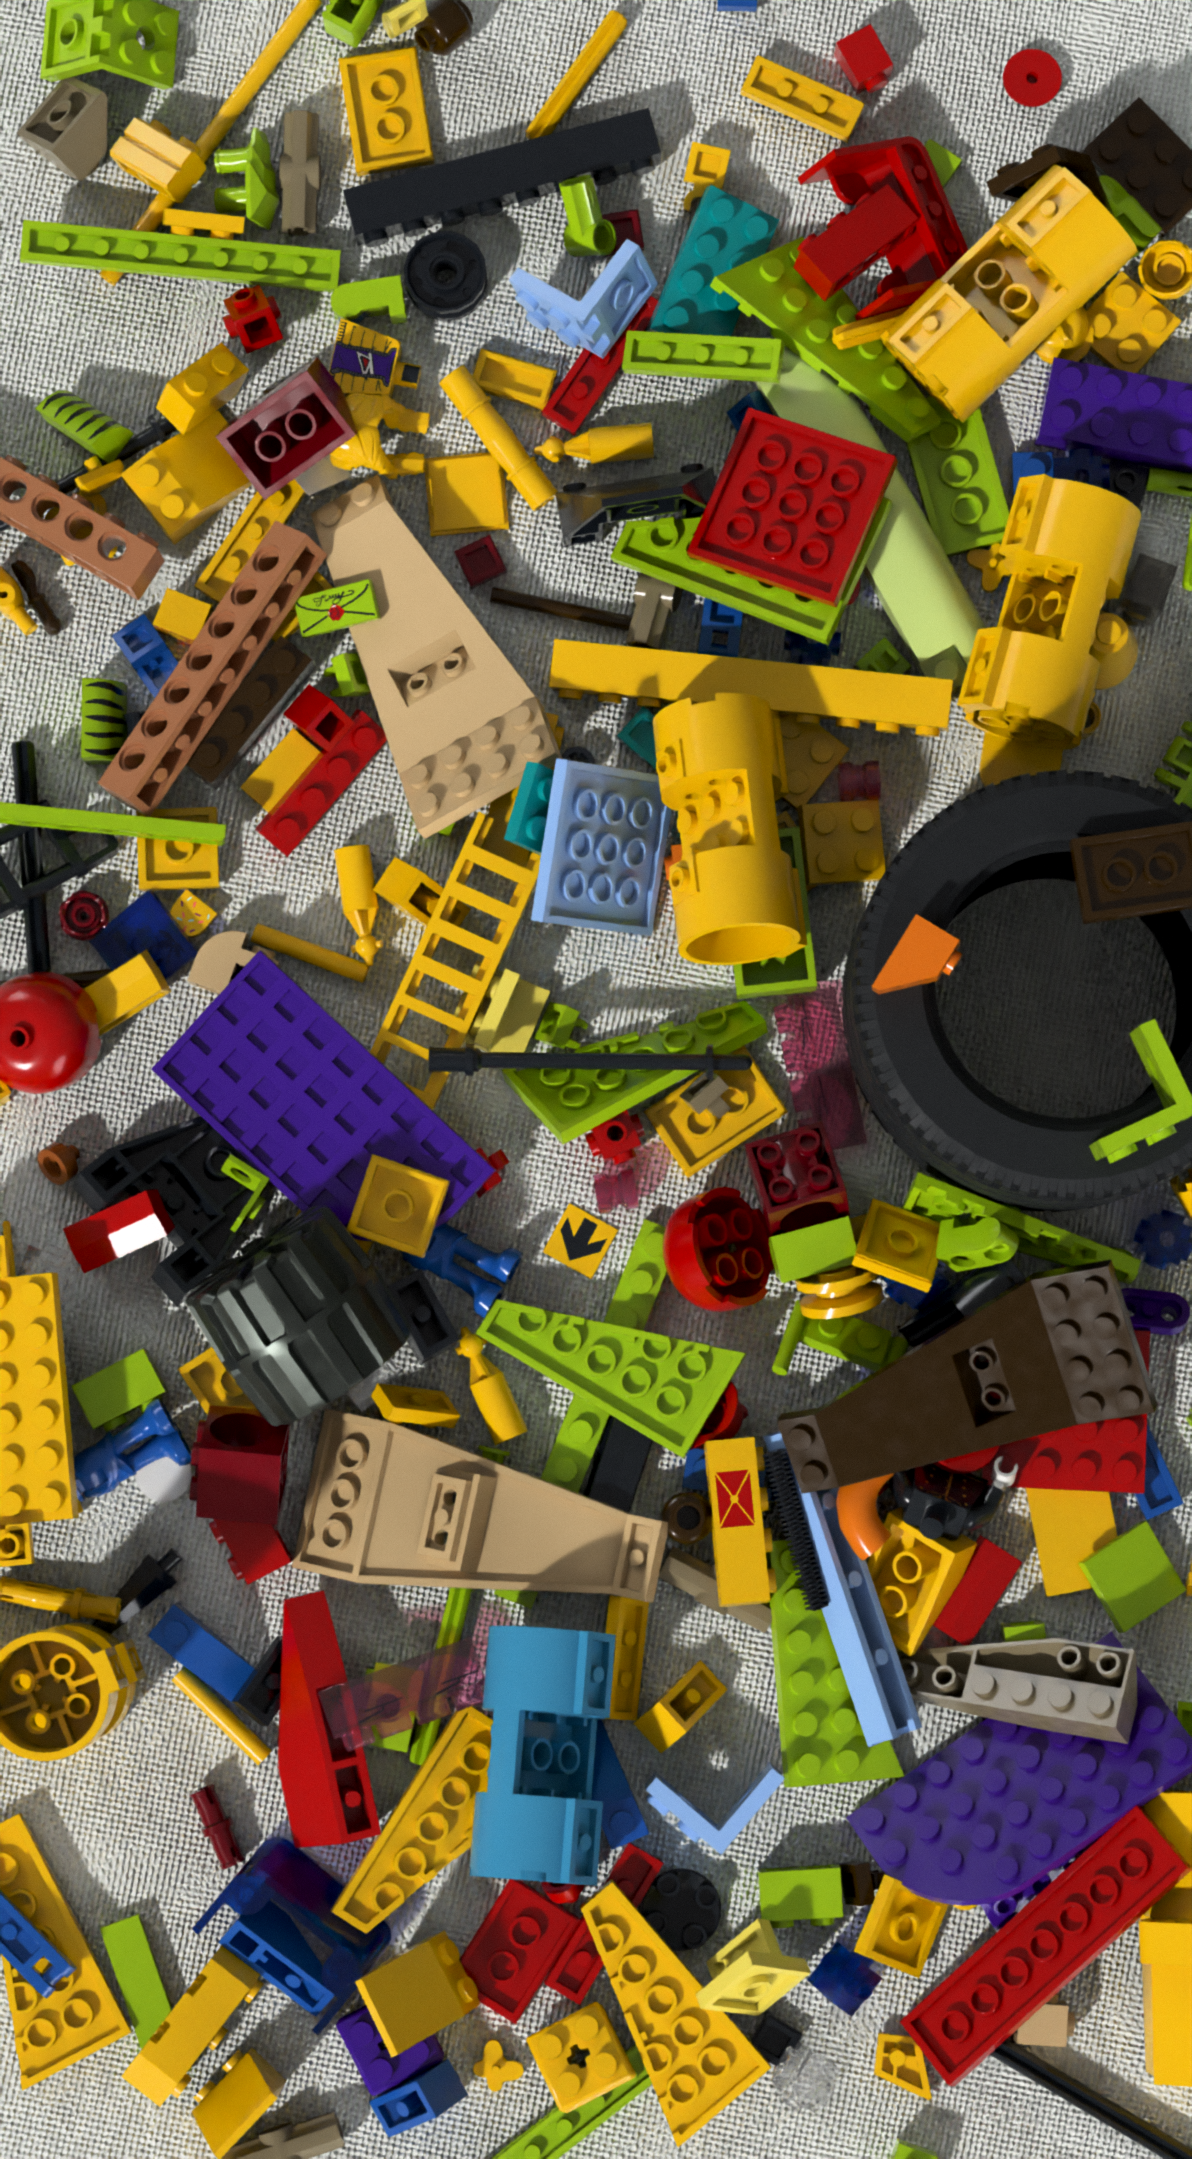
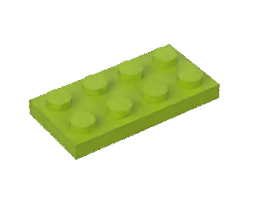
M933 397L926 398L942 420L935 429L909 442L905 441L927 521L948 557L963 554L973 549L989 547L996 543H1002L1010 513L980 407L962 423L947 412Z

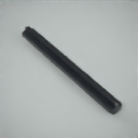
M28 740L16 741L11 745L15 803L35 805L38 803L34 744ZM35 827L18 837L22 887L44 876L40 827ZM44 893L30 901V906L24 909L28 973L51 972L46 897Z
M1006 2039L990 2054L992 2057L1163 2159H1192V2149L1012 2041Z

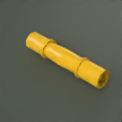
M465 365L458 367L442 379L439 385L461 413L463 421H469L487 450L507 472L506 479L513 483L533 512L554 499L556 492H558L539 467L535 456L530 458L513 430L490 404L492 398L485 394Z

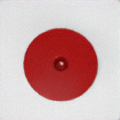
M1026 49L1016 53L1009 59L1003 72V84L1007 94L1018 104L1027 107H1038L1050 102L1057 95L1062 82V73L1057 61L1050 54L1039 49Z

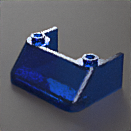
M273 1836L265 1840L192 1928L195 1933L199 1934L224 1902L239 1914L252 1915L260 1911L269 1899L272 1898L328 1945L333 1952L325 1961L321 1976L325 1987L336 1998L316 2021L312 2031L317 2035L322 2032L357 1989L355 1981L371 1971L389 1947L392 1939V1930L386 1919L365 1934L332 1913L330 1910L345 1888V1885L301 1848H295L293 1841L284 1836Z

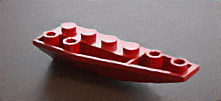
M324 1590L283 1599L277 1768L295 1848L345 1844L381 1834L356 1714Z

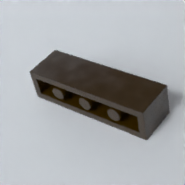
M281 635L235 691L185 767L216 791L314 671L315 665L313 660Z

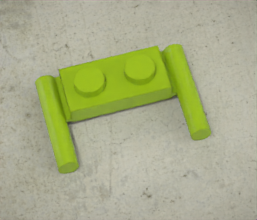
M797 1300L774 1360L772 1371L781 1376L787 1375L798 1341L873 1371L880 1370L904 1355L909 1342L902 1337L893 1338L891 1337L892 1331L852 1316L832 1319H811L805 1317L801 1313L800 1300Z

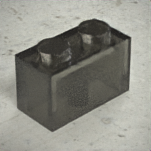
M1140 553L1129 570L1114 614L1122 616V619L1132 627L1144 628L1145 625L1152 627L1163 610L1178 567Z

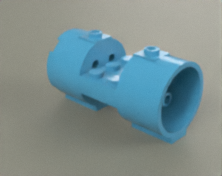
M489 1626L482 1709L493 1712V1723L491 1726L490 1762L487 1771V1792L475 1793L470 1876L597 1886L603 1801L591 1800L597 1720L610 1717L616 1635L545 1627Z

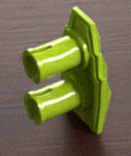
M256 127L251 132V140L247 147L216 149L214 164L217 173L222 175L245 171V186L216 188L214 204L217 212L220 213L246 210V216L249 220L265 230H270L280 199L276 191V176L271 163L270 145L266 134Z

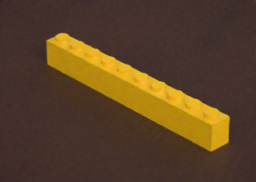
M554 639L549 687L553 691H559L558 698L582 700V694L598 695L597 702L607 704H621L622 698L638 699L637 706L657 709L661 708V702L675 703L691 697L692 703L696 704L701 701L716 700L715 693H743L768 701L774 718L780 719V714L796 716V723L819 725L821 718L836 720L835 726L840 728L859 729L860 723L876 724L875 731L899 733L900 727L916 728L915 735L939 737L940 731L949 732L954 682L951 679Z

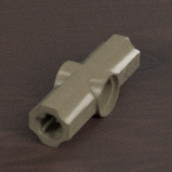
M294 110L293 112L285 113L284 155H280L279 166L280 191H283L282 232L293 236L316 233L317 192L321 190V156H318L319 115L308 110Z
M643 573L639 574L634 593L636 607L626 638L628 646L661 650L671 613H675L680 605L683 593L682 588Z
M672 1546L660 1569L659 1578L663 1579L662 1581L695 1596L694 1600L724 1616L729 1614L766 1633L772 1623L769 1602L719 1607L715 1564L709 1565Z
M335 2111L294 2125L292 2122L266 2129L260 2132L256 2138L233 2145L221 2159H309L344 2147L345 2141L339 2119Z

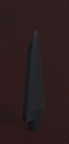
M173 1548L159 1561L148 1554L115 1596V1598H121V1610L117 1623L114 1624L96 1619L92 1625L112 1634L163 1592L171 1589L177 1583V1580L170 1572L183 1560L182 1556Z

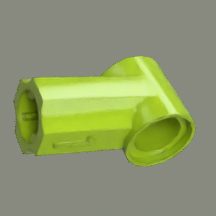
M583 175L559 183L569 223L565 228L563 237L567 252L574 257L609 255L616 245V231L610 221L602 218L591 175Z

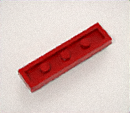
M651 295L604 359L584 348L543 408L542 415L571 435L575 436L622 367L627 330L646 331L658 300Z
M357 708L350 717L355 724L329 753L323 749L255 828L261 836L286 857L290 855L387 741L384 730L362 710Z
M629 1842L624 1845L599 1889L612 1879L635 1907L638 1908L664 1863ZM584 1915L544 1980L545 1985L579 2005L604 1965Z

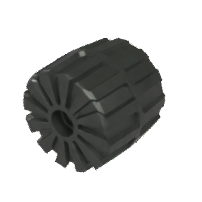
M326 1205L306 1209L296 1217H290L274 1226L265 1238L258 1237L240 1249L241 1256L223 1261L210 1272L212 1275L201 1280L187 1297V1306L221 1363L265 1420L272 1426L287 1425L295 1422L351 1390L393 1357L410 1337L411 1327L381 1274L332 1209Z

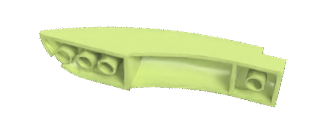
M786 346L784 347L780 383L754 381L774 416L888 453L852 392L849 395L845 394L837 387L839 381L823 369L819 373ZM896 467L884 494L885 498L891 499L893 506L863 572L921 676L951 679L954 682L953 689L963 684L977 630L987 627Z

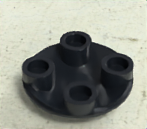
M677 1868L665 1871L654 1879L641 1901L640 1912L672 1950L686 1951L702 1947L714 1934L721 1918V1901L718 1891L704 1875L694 1870Z

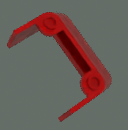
M905 136L833 149L798 177L800 185L830 180L836 196L850 206H855L856 202L867 191L872 189L876 193L888 184L919 217L911 236L885 255L893 274L886 275L878 282V298L854 315L856 321L911 306L968 251L929 153L923 143L914 137Z

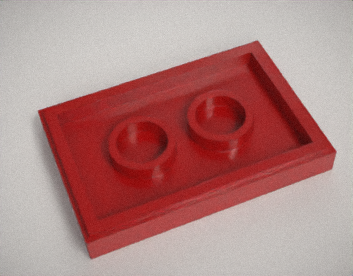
M509 1879L459 1959L467 1976L476 1985L479 2001L516 2025L581 1918L558 1903L551 1901L547 1896L522 1880Z

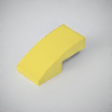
M405 0L382 13L383 28L390 39L415 27L416 24L428 16L425 0Z

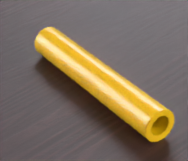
M257 923L251 937V942L360 983H364L370 966H366L364 962Z
M184 1667L171 1680L257 1765L272 1752L189 1669Z

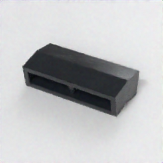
M610 1415L583 1495L630 1512L653 1440Z

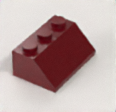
M317 357L227 422L215 437L262 498L266 500L354 437L358 432L341 387Z

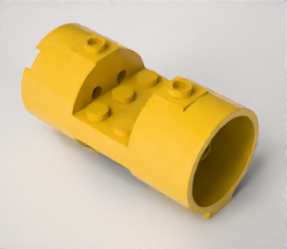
M1054 164L995 222V225L880 335V339L900 364L904 362V366L916 378V381L947 412L964 423L1021 367V362L1075 309H1080L1138 252L1137 247L1125 229L1093 195L1091 190L1068 169Z
M1046 474L1019 478L999 553L1005 556V568L1011 573L997 627L980 628L977 630L957 703L958 706L963 708V712L966 713L965 720L988 734L1014 742L1015 738L1028 742H1037V748L1067 750L1080 745L1101 668L1098 660L1089 654V650L1096 637L1095 628L1105 600L1120 597L1141 520V512L1132 502L1118 494L1094 485L1052 478Z
M715 693L716 700H706L693 704L690 697L670 704L660 710L653 718V733L657 759L656 771L659 777L661 800L668 808L678 811L677 829L680 833L682 845V859L669 867V885L672 891L678 952L681 957L688 961L707 965H736L757 962L772 957L785 958L807 945L798 869L792 868L790 856L781 850L775 801L789 793L780 719L774 718L768 701L743 693Z
M69 1622L21 1636L7 1644L0 1650V1744L10 1752L26 1759L53 1761L68 1757L111 1733L124 1720L130 1709L133 1696L135 1695L136 1681L146 1677L133 1640L130 1639L121 1643L114 1635L97 1626L82 1622Z

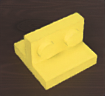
M476 961L470 975L471 977H476L482 962ZM506 968L504 971L498 969L491 981L486 997L465 1043L474 1044L475 1048L485 1052H525L551 992L521 979L520 974ZM463 991L453 1014L458 1017L468 993ZM448 1026L445 1033L447 1036H449L452 1028Z
M757 1918L706 1962L712 1981L695 1995L700 2009L759 2016L811 1972L806 1959L783 1956L770 1921Z

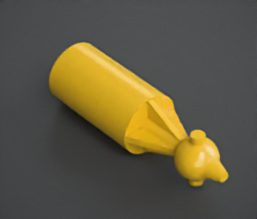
M651 422L588 428L587 432L567 442L551 436L542 445L534 448V454L544 456L554 463L558 462L565 454L589 460L591 464L654 458Z
M353 845L334 850L343 913L359 935L355 945H351V952H357L363 958L366 966H373L374 956L378 949L383 947V942L371 935L379 904L377 893L373 891L375 878L370 846Z
M466 1326L460 1328L462 1339L460 1340L459 1347L455 1348L458 1356L463 1354L470 1358L469 1387L495 1446L527 1432V1426L503 1372L481 1354L483 1345L487 1344V1341L473 1334Z

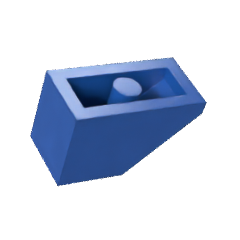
M446 2059L395 2085L370 2100L369 2103L389 2138L438 2117L466 2097L468 2093L449 2059Z

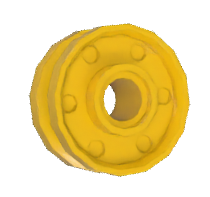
M848 1265L795 1280L797 1290L806 1293L799 1301L802 1315L811 1319H832L855 1315L874 1308L884 1299L881 1285L871 1282L876 1279L878 1274L854 1265Z

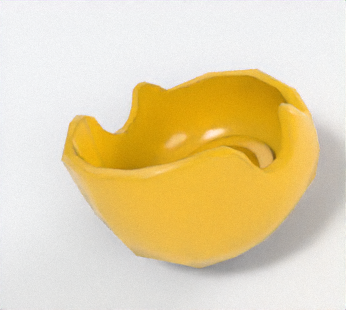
M1174 239L1159 240L1147 248L1138 266L1140 282L1144 289L1161 300L1178 299L1187 294L1192 289V249L1188 245Z

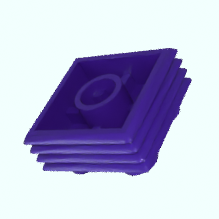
M366 2005L340 2018L336 2024L372 2096H376L441 2062L444 2058V2051L435 2033L404 2052L391 2057L387 2047H383L380 2043L383 2039Z

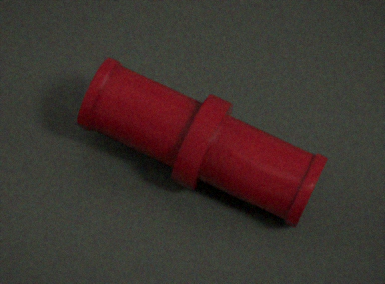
M209 1784L198 1789V1792L194 1791L189 1795L204 1825L201 1829L203 1836L209 1837L220 1862V1867L223 1870L236 1865L237 1861L238 1863L242 1862L246 1858L242 1854L231 1828L234 1822L231 1816H226L214 1789V1784Z

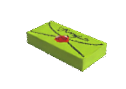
M370 579L299 597L294 604L302 638H310L381 619L373 582Z

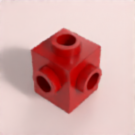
M260 285L252 288H242L231 297L223 300L229 314L222 317L231 339L239 337L247 354L283 339L276 320L282 318L279 307L273 295L268 298L265 297Z
M625 1110L591 1129L590 1133L585 1134V1138L593 1157L601 1154L604 1163L613 1160L616 1166L637 1157L635 1150L641 1148L642 1145L639 1138L646 1134L637 1113L629 1116L628 1111ZM613 1126L621 1128L623 1131L622 1138L618 1141L610 1140L607 1136L609 1128Z

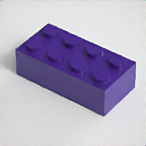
M1054 357L1049 368L1035 445L1109 460L1113 458L1149 468L1152 466L1191 473L1192 384Z

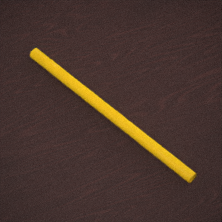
M300 0L195 142V145L201 150L198 156L204 164L322 4L320 0ZM159 192L131 230L155 232L162 222L163 210L165 208L172 209L176 202ZM103 270L99 273L105 281L113 286L117 284L124 272Z

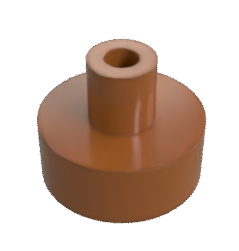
M53 1142L38 1153V1164L48 1180L54 1184L62 1185L77 1174L78 1164L76 1160L80 1158V1152L74 1145L66 1147L62 1143Z

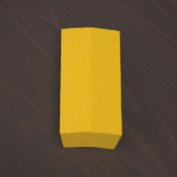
M147 949L84 988L98 1011L95 1014L98 1022L99 1037L171 992L161 970Z

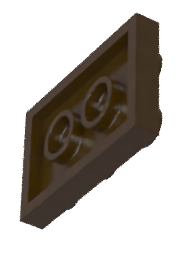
M1138 97L1087 145L1082 153L1090 155L1095 169L1101 175L1112 177L1130 196L1132 195L1162 228L1159 234L1164 238L1192 211V150Z
M1192 821L1074 838L1069 841L1083 924L1192 909Z

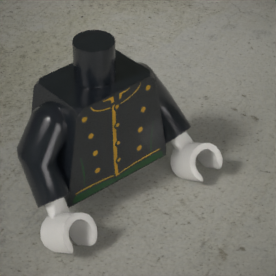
M1003 1456L998 1457L993 1466L991 1474L993 1482L991 1485L988 1484V1480L971 1473H950L942 1470L934 1463L896 1472L889 1479L888 1485L895 1500L902 1506V1520L905 1523L919 1528L921 1534L926 1538L937 1539L941 1536L955 1541L958 1540L964 1530L973 1531L990 1523L1005 1495L1002 1491L1003 1488L1011 1486L1015 1481L1018 1464H1015L1012 1472L1002 1473L999 1468L1002 1464Z

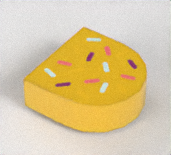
M187 889L170 910V917L184 935L189 938H194L204 933L218 916L217 912ZM170 919L172 927L176 932L182 934Z

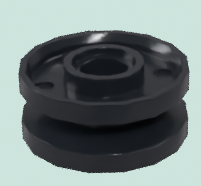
M452 231L432 232L418 240L408 252L404 265L407 294L415 308L427 317L440 321L460 320L474 312L484 300L488 286L485 258L477 244L465 235ZM449 269L456 273V277L449 283H442L436 279V275L442 270Z

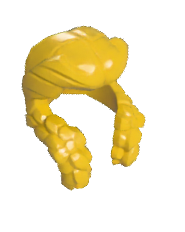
M352 393L345 397L358 433L330 453V460L334 467L336 466L343 470H353L354 468L357 469L360 466H364L378 471L379 474L388 477L390 480L397 479L398 475L405 477L409 474L417 475L425 472L424 454L410 452L408 454L386 455L381 447L378 425L381 418H383L385 425L390 429L398 428L404 433L411 431L426 434L430 426L429 420L431 418L429 413L406 409L405 406L397 403L388 394L379 396Z

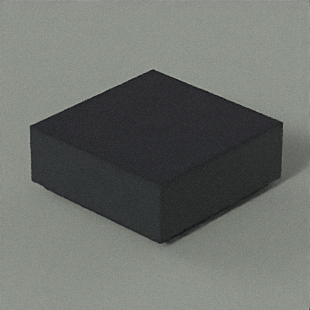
M766 2012L750 2041L768 2062L783 2069L803 2034L791 2025Z

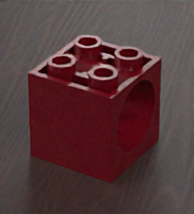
M823 1121L745 1144L751 1180L770 1237L849 1216L850 1219L846 1188Z
M210 1405L206 1420H199L197 1441H194L192 1447L191 1466L196 1467L195 1476L191 1478L189 1499L196 1501V1517L277 1525L287 1482L290 1424L272 1426L257 1409Z

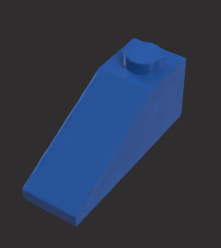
M179 1602L173 1604L148 1634L154 1642L230 1702H232L255 1669V1666Z
M600 1719L597 1720L591 1800L603 1801L601 1826L611 1850L648 1835L649 1830L603 1721Z
M256 1891L236 1914L218 1943L316 2017L336 1995L338 1989L291 1917L260 1892Z

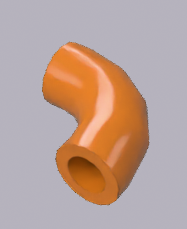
M894 1473L839 1487L836 1507L839 1527L852 1550L862 1561L875 1553L892 1535L878 1516L876 1501L880 1489Z

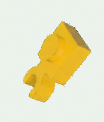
M692 141L683 182L694 184V188L684 199V211L689 212L693 199L702 198L707 186L713 185L722 190L731 150Z

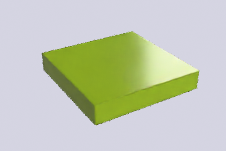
M1147 1520L1140 1521L1078 1563L1118 1633H1125L1186 1591L1185 1586Z

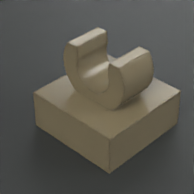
M704 1072L679 1095L687 1106L698 1114L707 1109L713 1116L715 1115L717 1119H720L731 1109L720 1097L729 1087L714 1072L713 1080H707L706 1072Z

